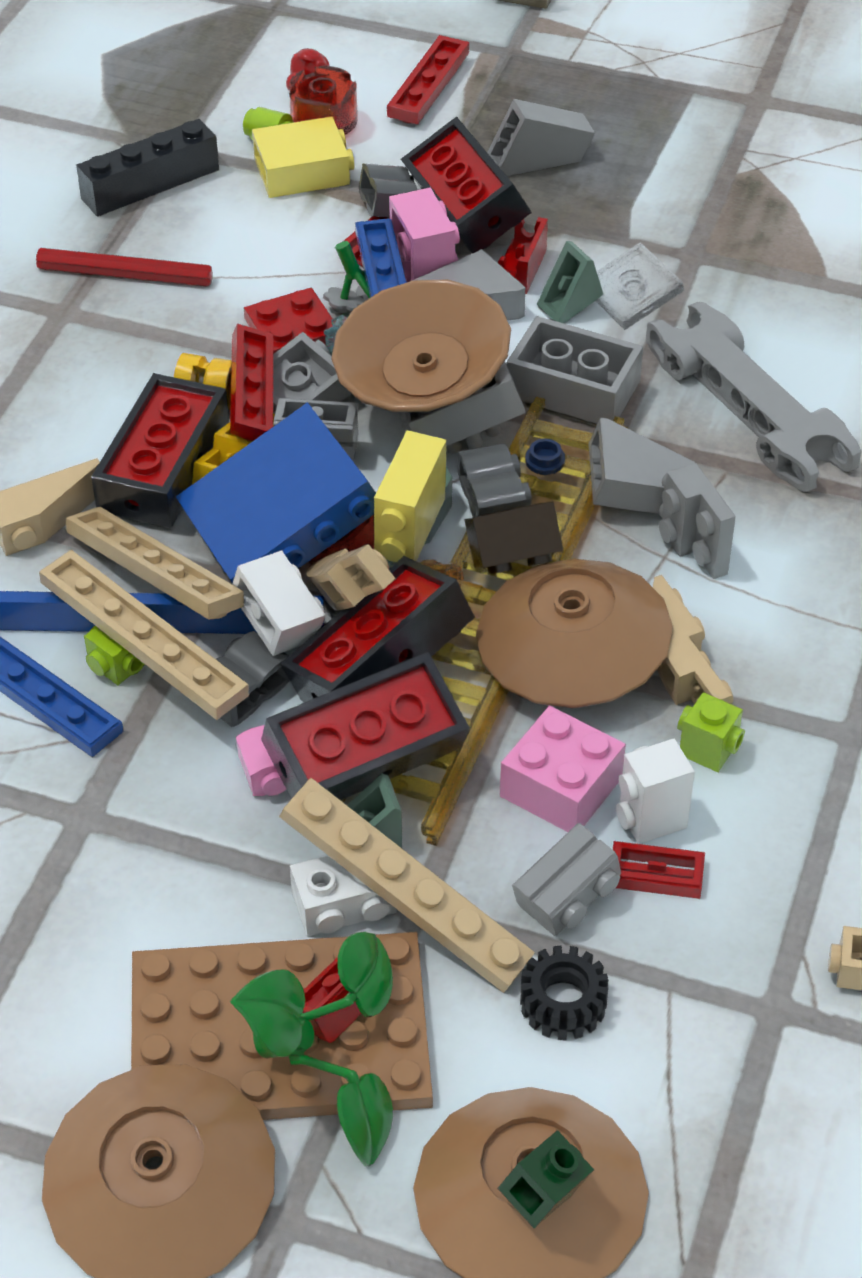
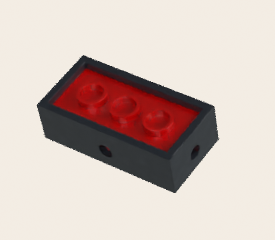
M457 116L400 159L421 189L431 187L438 201L442 200L444 202L447 217L450 222L456 223L460 239L472 254L489 247L496 239L512 227L517 226L532 213L514 184Z
M153 373L91 476L96 507H102L115 516L172 528L183 508L176 496L192 485L194 462L213 448L214 434L229 423L226 388Z
M403 556L389 568V571L396 579L385 589L365 596L352 608L341 610L281 663L300 700L305 703L426 652H429L432 657L475 618L458 581Z
M426 652L266 718L261 741L291 799L312 778L339 800L363 791L382 773L388 775L389 779L461 749L470 727L429 652Z

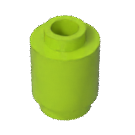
M263 107L251 108L245 114L243 131L245 135L253 140L252 129L294 122L292 116L288 113Z

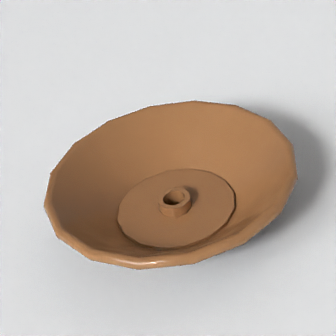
M448 279L413 280L381 290L354 308L336 332L331 360L340 384L362 403L391 412H429L461 402L491 382L508 357L511 327L501 305L479 288Z
M573 558L536 565L506 581L484 605L476 631V639L482 664L504 689L535 704L580 708L612 702L644 685L667 658L673 626L664 598L642 576L611 562Z
M187 1064L139 1066L99 1083L65 1114L45 1154L42 1203L56 1243L91 1277L207 1278L221 1272L256 1238L274 1197L275 1148L259 1109L227 1079ZM157 1156L163 1159L162 1164L156 1169L150 1170L145 1167L146 1162L152 1157Z
M534 1087L488 1093L451 1113L423 1147L413 1186L421 1231L444 1265L462 1278H605L619 1268L642 1235L649 1197L639 1152L611 1117L574 1095ZM558 1130L570 1144L580 1151L583 1158L593 1167L594 1171L573 1195L537 1227L533 1228L497 1188L521 1160Z

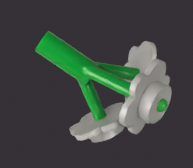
M343 241L335 246L346 272L343 288H329L328 292L323 294V299L329 301V305L334 310L350 313L354 308L368 300L370 296L364 270L360 269L350 243ZM354 279L359 284L356 293L350 290L352 280Z

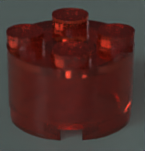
M317 66L313 73L305 75V70H302L291 78L289 82L290 115L293 118V122L333 116L337 128L343 129L345 135L356 127L358 122L357 83L351 80L350 73L338 67Z

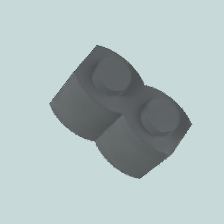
M362 164L359 193L362 201L366 202L367 211L372 217L390 218L389 196L417 190L414 177L409 175L406 167Z
M505 443L458 451L457 472L464 495L468 499L472 517L532 504L530 487L527 482L522 483L520 480L521 469L519 459L516 454H510Z
M255 631L234 639L228 645L225 655L216 658L218 662L245 681L249 686V696L221 717L231 727L242 723L258 709L263 701L275 696L290 681L281 666V663L289 655L283 652L272 656Z

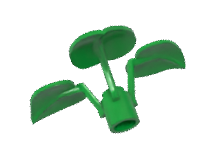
M357 932L347 937L338 954L339 978L343 987L349 992L344 998L302 1013L305 1006L303 987L293 973L281 969L272 970L254 978L231 999L230 1003L242 1014L253 1032L256 1051L261 1057L268 1059L289 1056L291 1065L303 1064L341 1076L348 1081L347 1084L340 1087L337 1093V1110L340 1124L358 1159L364 1166H370L376 1161L382 1151L392 1126L393 1106L385 1084L376 1074L367 1073L359 1078L354 1070L304 1054L314 1042V1028L310 1022L311 1020L349 1007L354 1002H356L363 1016L372 1017L379 1014L386 1007L390 999L393 975L387 951L375 934Z

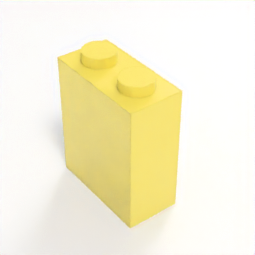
M333 116L252 129L254 159L269 198L350 185L349 170H354V157L352 150L346 149L344 131L337 128Z
M407 430L374 496V549L389 561L397 562L403 556L417 561L445 500L446 439Z

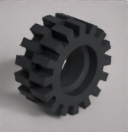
M562 945L553 946V955L549 956L546 949L538 952V961L533 957L530 958L527 962V970L523 969L521 976L520 1005H522L521 1012L524 1019L529 1017V1025L534 1030L542 1025V1035L550 1038L553 1030L558 1031V1040H567V1032L572 1031L574 1038L578 1039L583 1037L584 1027L591 1033L596 1029L597 1021L602 1022L605 1016V1009L607 1008L609 980L607 973L603 974L604 966L600 961L592 964L593 954L586 951L582 957H579L578 947L570 946L569 954L562 953ZM568 983L578 987L583 995L580 999L573 1002H559L548 997L545 991L553 984Z

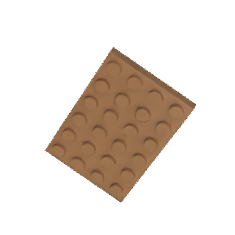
M418 933L377 934L376 937L380 939L389 956L393 975L392 992L386 1007L379 1014L372 1017H365L361 1014L332 1043H327L314 1035L312 1046L304 1054L354 1070L359 1078L367 1073L376 1074L383 1081L390 1094L393 1111L433 1108ZM347 937L132 951L131 1070L144 1065L187 1064L225 1078L259 1109L263 1120L338 1115L337 1093L340 1087L347 1084L348 1081L341 1076L303 1064L291 1065L289 1056L268 1059L261 1057L256 1051L253 1032L249 1024L230 1001L251 980L272 970L284 969L290 971L298 978L304 990L338 957L339 950Z

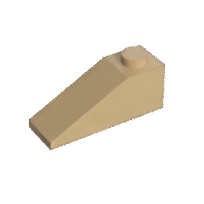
M98 458L0 491V546L6 556L45 543L66 525V517L80 513L95 500L91 476L100 463Z

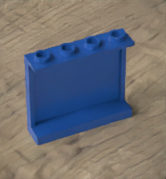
M307 402L177 495L176 498L233 583L239 565L281 550L289 562L299 569L373 516L376 492Z

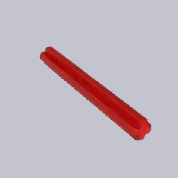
M40 248L36 254L37 268L42 270L205 287L210 286L213 279L212 266L206 264Z

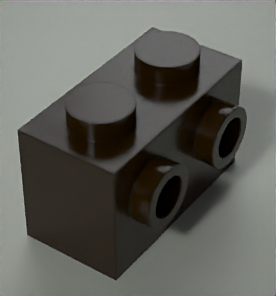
M554 501L464 519L474 568L487 567L488 574L513 570L511 562L527 559L528 566L551 562V553L564 551Z

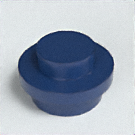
M538 439L527 450L525 464L529 470L536 474L551 475L559 472L564 467L565 454L558 442L552 439Z

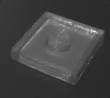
M641 243L597 271L604 295L598 298L596 302L624 330L685 291L683 282Z

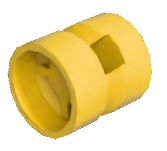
M182 353L175 367L174 378L226 388L228 410H230L232 360L213 358L209 363L205 356Z

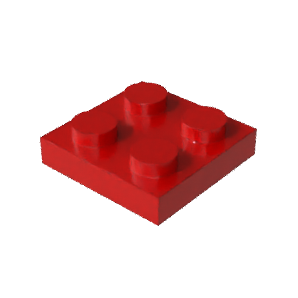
M312 287L244 307V319L249 327L273 334V354L302 332L314 342L320 340L325 346L333 345L336 332L339 330V327Z

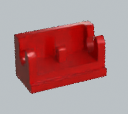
M538 217L534 233H529L524 229L525 221L523 219L515 226L514 238H512L505 255L498 260V264L526 288L525 294L528 293L547 251V218Z

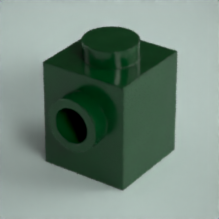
M557 1130L521 1160L497 1189L527 1222L535 1228L573 1195L594 1169L583 1158L580 1151L570 1144Z

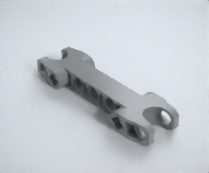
M695 302L688 305L689 314L686 322L689 329L672 327L662 319H656L647 323L646 341L661 367L676 380L693 375L759 437L756 442V448L761 461L778 478L788 482L800 491L808 492L817 488L816 481L819 470L815 460L830 462L844 472H850L859 468L862 451L845 423L828 408H821L810 413L743 352L745 347L743 335L738 326L725 314L704 302ZM839 443H841V444L844 446V448H845V450H846V452H847V455H846V453L843 451V449H842V447H841V445H840Z

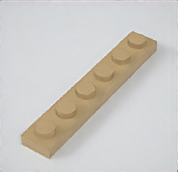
M96 507L66 517L67 533L208 620L222 618L228 612L244 607V591L102 507Z
M72 549L39 571L41 584L216 720L249 696V686L245 681Z
M310 778L283 808L279 816L282 820L503 993L535 953L314 779Z

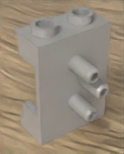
M504 361L491 382L461 402L429 412L398 413L403 422L404 433L408 430L446 439L448 453L455 454L462 448L461 440H466L469 449L481 448L484 442L479 432L485 430L488 436L495 437L502 431L500 423L522 415L526 411L508 366Z

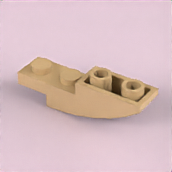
M369 544L351 552L346 548L313 562L306 570V576L334 610L352 608L365 596L385 589L396 579L389 571V565L385 557L377 550L372 549Z
M662 575L654 577L653 588L664 598L673 626L667 658L657 669L669 695L676 705L692 700L695 704L703 692L732 704L733 694L730 686L725 680L719 679L711 668L708 656L701 650L702 640L705 638V631L698 617L691 615L677 589H672Z

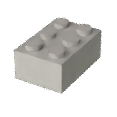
M536 316L507 360V366L522 402L598 424L600 418H606L616 423L640 383L643 346Z

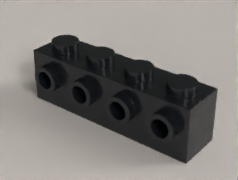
M200 119L76 164L81 200L98 217L218 171L217 137Z

